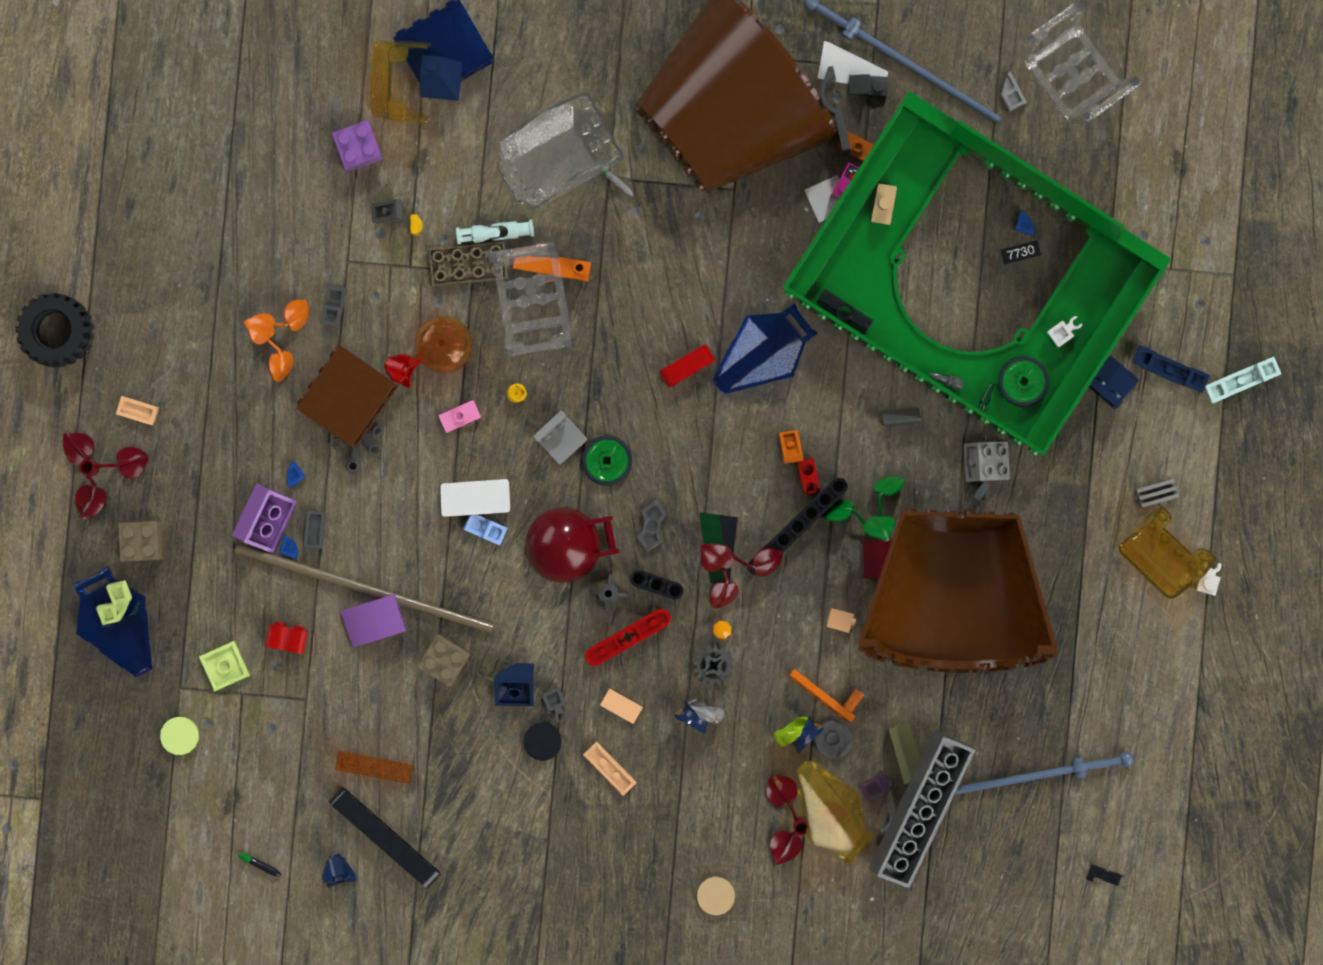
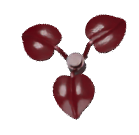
M64 433L63 447L67 459L74 465H80V472L87 475L86 478L92 484V486H81L75 494V503L82 519L95 516L106 504L107 496L105 490L96 488V483L92 476L99 473L100 468L120 467L122 476L133 479L143 473L149 461V456L143 450L135 447H126L117 453L119 463L98 464L88 457L93 454L95 449L94 442L90 436L83 433Z
M700 545L702 567L709 572H714L721 568L725 578V582H717L712 586L709 594L711 606L718 609L732 603L737 598L739 593L738 586L734 582L729 583L725 570L732 567L734 560L750 569H754L756 576L764 577L772 574L779 567L783 552L772 548L762 549L754 555L753 565L738 558L735 554H732L731 549L726 545Z
M771 775L769 777L766 792L770 803L778 808L783 807L787 803L794 818V831L791 834L786 830L776 832L770 840V849L776 865L792 860L801 852L803 843L802 839L797 835H806L809 827L816 820H818L817 826L819 830L826 834L838 832L851 820L849 813L842 806L833 802L820 804L816 809L818 816L814 817L810 822L804 817H797L790 802L798 794L796 782L787 776Z

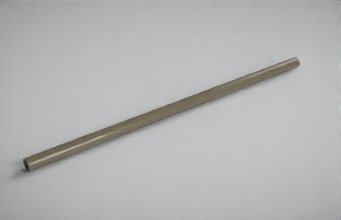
M238 544L235 553L374 597L382 598L394 594V592L242 544ZM395 593L400 605L492 633L494 627L492 623Z

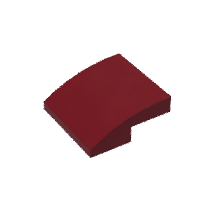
M881 539L863 540V578H880L892 539L888 541Z

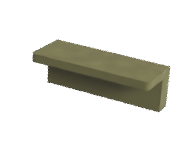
M909 722L887 727L904 785L910 783L920 762L911 725Z

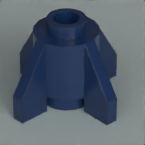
M335 854L326 861L322 873V881L327 883V888H331L336 884L355 882L356 876L346 862L345 857Z

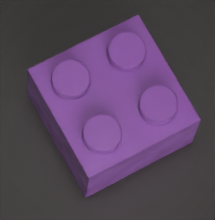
M369 120L332 133L347 172L383 160Z

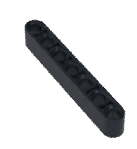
M843 478L833 479L762 549L773 548L784 553L847 491L848 484ZM836 481H841L844 485L841 492L834 490L833 485ZM826 494L830 497L828 505L820 503L821 495ZM808 508L816 510V516L813 519L806 516ZM795 521L802 523L803 528L800 532H795L792 529V524ZM782 534L787 535L789 538L788 544L784 546L778 542V538ZM747 567L748 571L752 575H755V573Z
M341 787L329 800V803L425 888L429 889L441 875L437 868L347 789Z

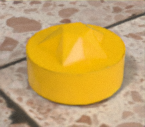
M516 383L508 387L506 395L510 402L520 403L526 398L527 392L523 385Z

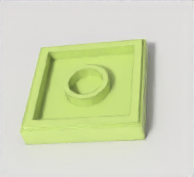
M235 641L199 656L214 692L250 676Z

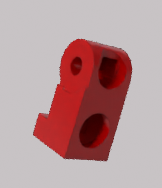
M804 458V461L796 462L804 494L809 495L820 492L814 458Z

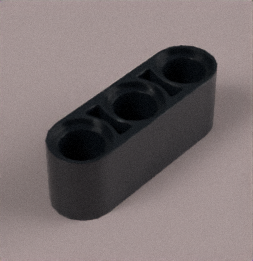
M636 570L630 576V582L633 586L670 599L677 600L682 597L684 592L681 584L642 570ZM636 573H641L644 576L643 583L636 584L633 581V576ZM653 580H661L663 585L660 590H654L651 587ZM674 585L678 586L681 590L678 596H672L669 592V589Z

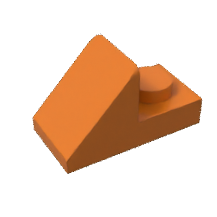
M798 430L779 432L784 463L804 461Z

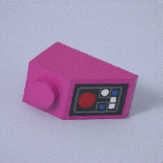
M851 163L847 164L830 197L836 200L840 199L858 171V167Z

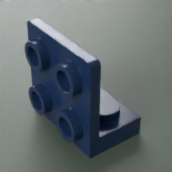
M1109 356L1089 385V388L1113 409H1116L1123 403L1122 400L1139 382V379L1114 357Z

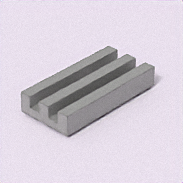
M1174 479L1136 489L1141 508L1178 498L1179 495L1176 491ZM1170 484L1171 486L1170 488L1143 496L1141 494L1143 491ZM1171 491L1173 493V495L1149 501L1146 503H1144L1143 500Z

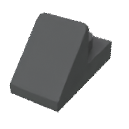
M870 74L849 75L848 95L887 97L888 77L870 76Z
M394 199L372 204L373 223L402 222V200Z

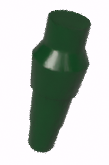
M991 382L979 400L978 408L983 411L990 404L991 394L995 386L994 383Z

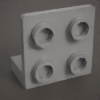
M562 410L533 436L558 464H562L587 441L585 435Z
M1008 442L964 444L966 482L1010 479Z

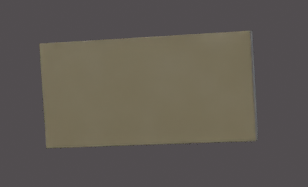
M505 241L428 248L432 287L508 280Z

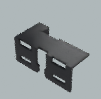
M1091 863L1086 879L1093 882L1094 877H1097L1105 882L1119 886L1121 877L1125 876L1111 870L1108 872L1107 869Z

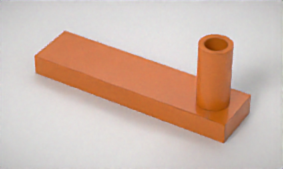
M517 249L513 262V269L585 282H588L591 262Z
M793 669L787 676L846 723L852 722L855 718L852 712L864 698V695L855 689L842 706L797 670Z

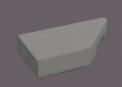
M1011 71L1008 72L1000 96L1008 111L1011 112L1027 102Z

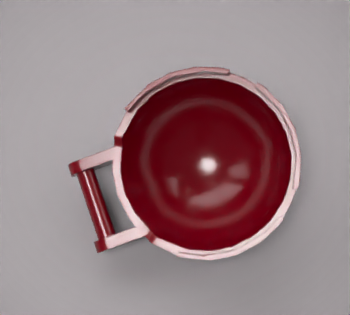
M568 507L553 508L545 511L534 520L527 532L525 548L529 563L539 575L549 581L571 583L580 580L591 572L599 557L620 553L619 548L616 549L611 524L612 516L591 520L579 510ZM602 522L604 523L609 551L600 552V537L594 525Z

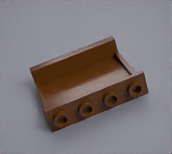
M339 345L338 348H334L331 352V358L327 364H323L320 368L318 377L310 382L307 393L299 398L296 409L356 449L399 385Z

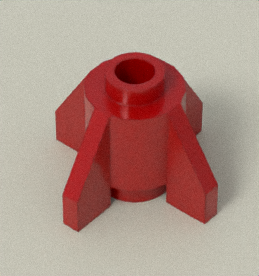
M407 354L391 356L384 363L385 372L393 382L410 388L411 376L413 375L414 368L420 364V360L411 358Z

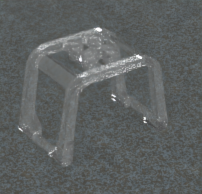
M1082 0L1076 1L1025 38L1023 56L1031 73L1059 112L1071 124L1089 123L1141 86L1137 76L1120 80L1085 34L1081 22L1086 6ZM1066 18L1070 21L1071 27L1035 52L1037 45L1047 38V32ZM1076 36L1084 49L1079 53L1072 54L1065 63L1056 65L1053 71L1045 76L1037 63ZM1089 55L1095 62V65L1090 69H1084L1079 74L1078 69L1075 67L1081 63L1082 59ZM1101 71L1109 83L1070 110L1062 100V97L1068 93H1073L1083 82H1089L1094 74ZM1067 72L1068 78L1072 80H1068L1063 88L1056 91L1050 82L1056 78L1063 77ZM1115 89L1119 91L1099 105L1097 103Z
M550 242L488 253L489 264L493 263L503 316L506 357L572 346L570 321L556 244ZM551 259L553 274L543 275L537 273L533 277L524 278L519 276L515 280L504 281L503 266ZM555 281L556 293L546 294L545 292H540L536 295L537 289L534 285L543 286L544 283ZM527 287L526 294L528 297L522 295L518 299L508 300L506 289L516 288L522 290ZM558 300L561 316L512 323L509 308H527L529 305L534 304L546 305L549 301ZM562 326V333L552 336L551 342L524 346V341H514L513 334Z

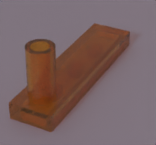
M339 750L335 770L411 784L415 765Z

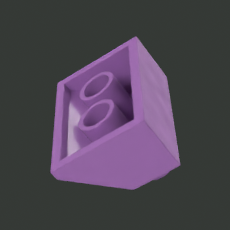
M256 483L232 536L247 544L273 553L297 501Z

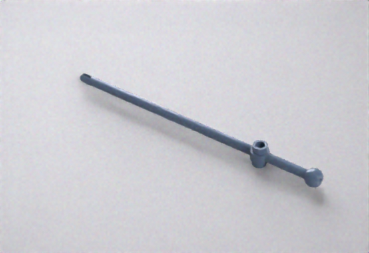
M819 0L805 1L804 6L807 10H816L844 28L842 34L852 40L854 35L858 36L996 123L1001 121V117L861 30L859 27L862 23L852 17L850 21H847L819 4Z
M1123 752L1120 754V757L1084 763L1083 757L1072 759L1073 765L958 786L954 795L1074 773L1075 778H1082L1087 776V770L1119 764L1129 767L1133 764V756L1130 752Z

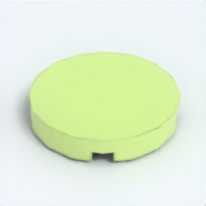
M187 717L169 719L163 725L160 733L163 747L174 755H183L191 752L199 741L197 725Z

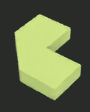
M126 580L106 586L112 602L96 607L102 625L119 622L123 618L132 599Z

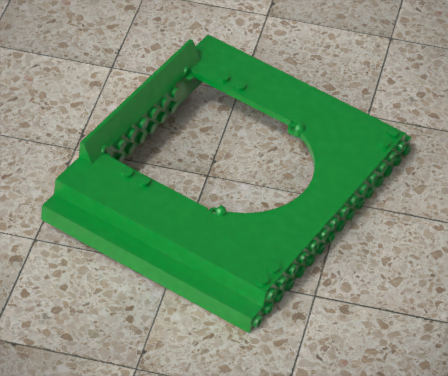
M908 91L782 289L785 290L783 294L792 300L795 297L801 301L799 305L808 311L810 308L817 312L816 316L824 321L829 319L833 322V327L839 331L843 329L848 331V336L856 342L859 339L865 342L864 347L870 351L875 352L877 350L882 353L880 357L889 363L892 360L898 364L896 367L905 373L910 371L914 374L913 378L920 383H924V381L929 383V388L934 392L946 394L945 399L951 403L956 404L958 402L963 405L961 409L970 415L973 413L977 414V419L982 423L994 425L996 432L1004 436L1005 434L1010 435L1011 438L1009 440L1021 446L1024 444L1028 446V451L1035 456L1039 454L1044 456L1168 266L1171 258L1124 229L1125 225L961 120L957 122L911 91ZM968 153L982 161L981 165L988 170L994 169L998 171L997 175L1006 181L1010 179L1015 182L1014 186L1019 190L1029 191L1033 199L1039 202L1043 200L1048 203L1046 206L1052 211L1062 212V217L1070 222L1076 221L1087 229L1086 234L1089 236L1087 242L1029 330L1020 328L1014 335L1013 341L1008 344L979 352L952 349L926 336L913 323L905 311L897 285V266L902 263L906 256L905 251L900 248L959 155L965 156ZM878 184L897 187L890 225L871 222ZM898 253H901V254H902V256L900 257V259H897V258H896V256L898 255ZM825 289L874 320L865 335L816 303ZM847 306L841 307L839 314L842 317L849 316L850 308ZM1077 316L1073 320V325L1078 326L1082 323V326L1079 329H1073L1071 332L1074 337L1058 348L1047 334V331L1061 321H1064L1067 325L1072 317ZM1021 332H1024V336L1020 338L1019 335ZM1020 356H1027L1038 360L1045 367L1049 378L1048 389L1044 397L1036 404L1026 407L1016 406L1008 402L1001 394L998 384L999 374L1003 366L1011 359ZM938 373L946 377L948 375H952V377L958 376L963 380V388L957 392L952 391L949 387H944L943 383L933 380L929 374ZM1022 377L1019 382L1025 386L1028 381ZM992 382L995 386L991 394L990 404L983 411L978 408L979 400Z

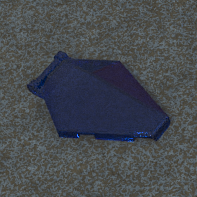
M795 303L780 313L747 315L735 339L732 341L712 379L723 394L795 376L806 342L818 334L799 313ZM789 314H791L794 317V319L798 322L801 328L805 331V333L807 334L806 336L802 337L800 332L787 317Z
M106 566L102 568L103 571L81 582L73 583L80 597L76 634L97 647L101 653L122 669L124 668L135 677H138L153 668L146 596L128 586L132 599L123 618L119 622L102 625L96 607L112 602L106 586L111 583L120 582L115 579L110 567ZM107 578L108 581L85 593L84 588Z

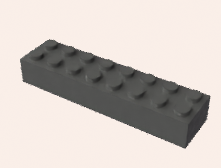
M934 730L870 864L869 869L876 876L910 888L975 753V749L968 743Z

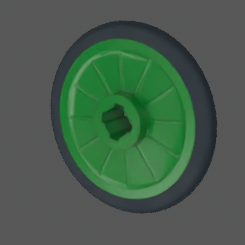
M1020 356L1011 359L1003 366L999 374L998 384L1001 394L1008 402L1016 406L1026 407L1036 404L1044 397L1048 389L1049 378L1045 367L1038 360L1027 356ZM1022 377L1028 381L1025 386L1019 382Z
M600 436L586 446L582 455V466L588 478L599 485L610 486L621 482L628 475L632 466V456L628 446L619 438ZM611 457V463L604 465L603 458Z

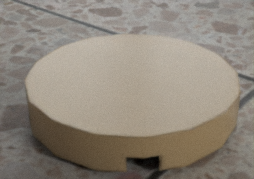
M713 876L705 879L700 884L697 892L699 906L710 915L725 914L731 909L735 901L733 886L722 877Z

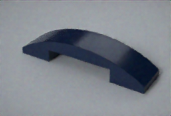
M1139 345L1132 361L1133 364L1171 382L1203 393L1204 386H1206L1210 377L1209 374L1187 367L1157 354L1158 352Z

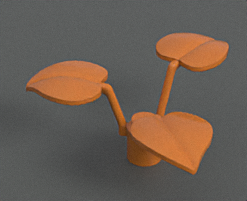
M296 299L287 304L283 313L285 323H275L273 316L268 313L257 314L243 321L252 342L260 345L267 341L276 349L277 353L270 356L268 367L272 379L277 383L285 379L291 372L294 358L291 352L287 350L281 352V349L269 338L275 333L274 326H289L291 331H297L305 325L309 315V306L306 299Z

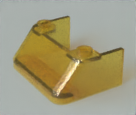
M380 40L373 45L371 111L374 116L405 122L425 123L429 120V116L407 115V110L403 103L391 101L392 62L400 63L405 61L408 57V48L427 49L431 47V43Z

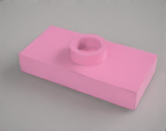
M474 400L438 415L446 433L481 418Z

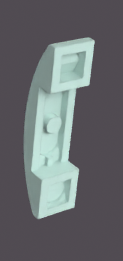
M1271 357L1204 387L1211 404L1281 375L1275 358Z

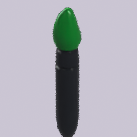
M245 853L238 854L243 862L249 863L275 877L281 876L279 870L253 858L251 855Z

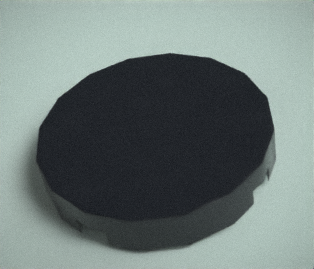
M544 722L531 726L525 733L523 741L528 755L540 761L550 760L555 757L562 744L561 734L558 729L552 724Z

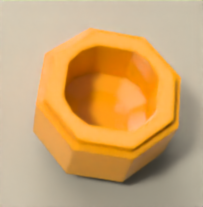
M718 621L713 625V633L718 639H726L731 634V626L727 621Z

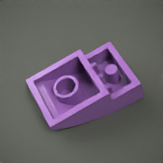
M395 593L341 611L353 647L407 630Z

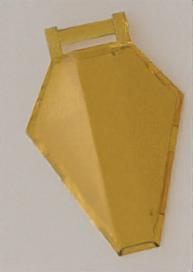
M807 760L796 773L799 775L801 786L798 788L803 817H807L809 827L806 829L808 843L839 853L842 860L847 865H851L862 848L874 839L872 833L866 828L860 793L815 762Z

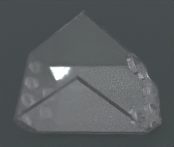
M584 92L539 109L498 143L500 160L497 163V169L502 174L515 201L521 204L526 203L530 205V208L537 210L613 168L625 158L589 93Z

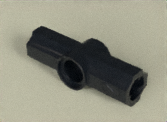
M826 289L816 302L864 335L874 321ZM843 306L850 308V315L847 317H842L839 314V310Z

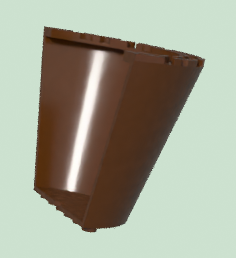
M708 0L636 102L635 105L637 107L634 108L640 117H646L648 127L653 132L657 131L659 133L661 143L665 147L668 145L671 147V155L677 162L681 160L684 171L689 177L693 175L697 180L695 182L697 187L701 191L705 190L707 193L838 137V131L834 128L836 125L827 107H821L818 104L820 97L806 75H802L797 68L798 64L767 26H763L758 21L759 18L745 3L740 2L737 4L734 0Z
M916 509L902 511L859 638V650L865 652V656L872 657V659L879 662H885V659L892 660V664L898 667H907L918 670L919 667H925L927 671L948 673H979V670H988V673L1013 671V669H1017V665L1025 664V668L1038 666V664L1047 663L1048 658L1050 660L1054 659L1058 654V647L1020 515H1015L1012 512L1000 515L995 514V512L976 514L974 511H965L964 515H958L953 510H947L944 513L937 512L936 510L917 512Z

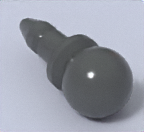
M938 373L929 374L933 380L943 383L944 387H949L952 391L957 392L963 388V380L958 376L952 377V375H948L946 377Z

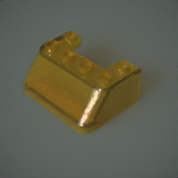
M1160 505L1146 516L1121 542L1119 552L1165 597L1173 599L1203 578L1217 558L1205 548H1199L1191 554L1165 528L1171 522L1172 516L1163 505Z

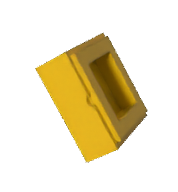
M411 214V234L413 236H420L423 228L422 221L418 214Z

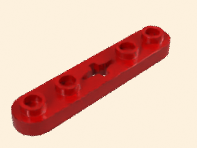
M658 609L590 647L585 653L586 662L591 666L600 665L669 625L671 621L670 613L665 609ZM635 631L637 632V634L631 638L632 642L629 643L628 641H623L622 643H619V640L625 637V632H627L628 634L634 633Z

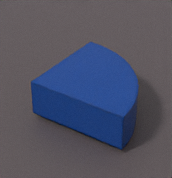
M1020 212L1014 230L1033 236L1034 226L1031 219L1026 213Z
M295 461L291 463L287 471V483L290 488L306 477Z
M284 535L279 554L298 559L299 551L295 541L289 536Z

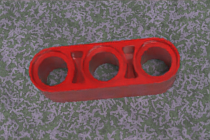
M704 344L660 370L659 374L669 389L716 360L707 344Z

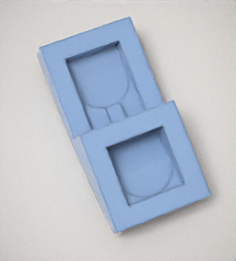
M469 515L463 527V530L498 545H501L508 529L479 515Z

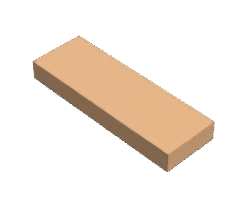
M597 741L583 754L622 796L637 783Z

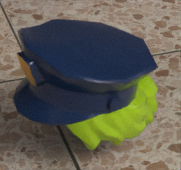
M810 715L809 717H799L783 729L775 731L774 739L781 747L792 743L796 748V752L799 753L823 731V727L818 723L813 724Z

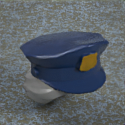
M697 699L688 703L684 700V708L675 712L674 717L702 733H706V726L709 722L718 724L724 717V710L722 708L706 706L703 702L697 703Z

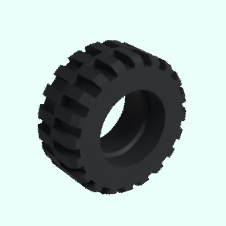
M49 293V295H38L37 299L33 298L29 301L30 304L28 306L24 305L21 309L23 311L22 316L18 315L17 321H19V326L15 327V332L19 334V337L16 339L22 345L21 350L32 361L48 367L61 368L66 367L68 364H75L78 358L82 359L85 356L84 352L86 350L89 351L91 347L89 342L94 338V334H92L94 325L90 321L91 316L86 312V308L77 300L63 294ZM51 313H62L71 323V335L68 341L60 348L45 346L39 337L40 324Z

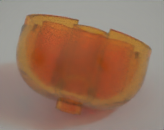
M437 316L427 320L419 328L415 337V351L418 359L426 368L436 373L449 374L465 366L473 351V340L470 331L461 321L450 316ZM441 339L445 340V345L442 347L439 346Z

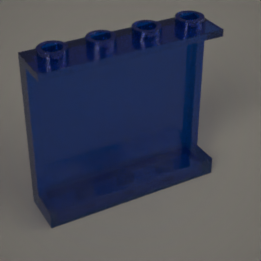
M460 0L447 2L445 4L446 7L443 9L433 10L428 14L429 17L424 20H416L412 23V27L407 30L405 28L395 33L396 36L393 37L419 83L422 55L444 57L462 62L461 81L495 62L494 57Z

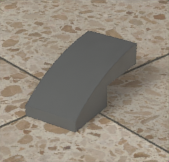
M327 285L321 324L340 326L347 287Z

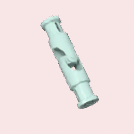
M533 220L517 223L516 221L496 223L490 225V227L475 225L472 228L465 229L456 227L457 242L459 245L462 242L469 241L474 243L484 242L489 238L491 240L516 239L519 236L525 235L534 237ZM499 226L507 228L508 234L506 236L500 237Z

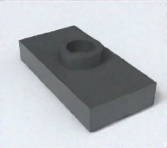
M306 510L303 548L323 550L326 511Z

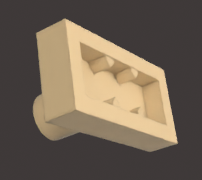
M884 184L877 185L871 222L890 225L897 187Z

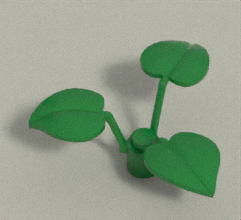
M889 476L878 480L874 484V492L879 493V517H870L865 522L857 510L853 509L855 506L853 501L839 500L822 515V518L832 522H840L848 519L854 513L862 522L864 533L874 540L888 541L890 533L895 526V520L891 516H882L883 495L889 497L898 493L903 487L905 479L900 476Z

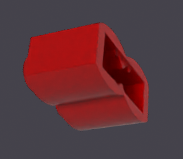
M275 621L274 624H269L265 647L304 654L309 631L305 630V626L294 624L293 628L287 627L285 622Z

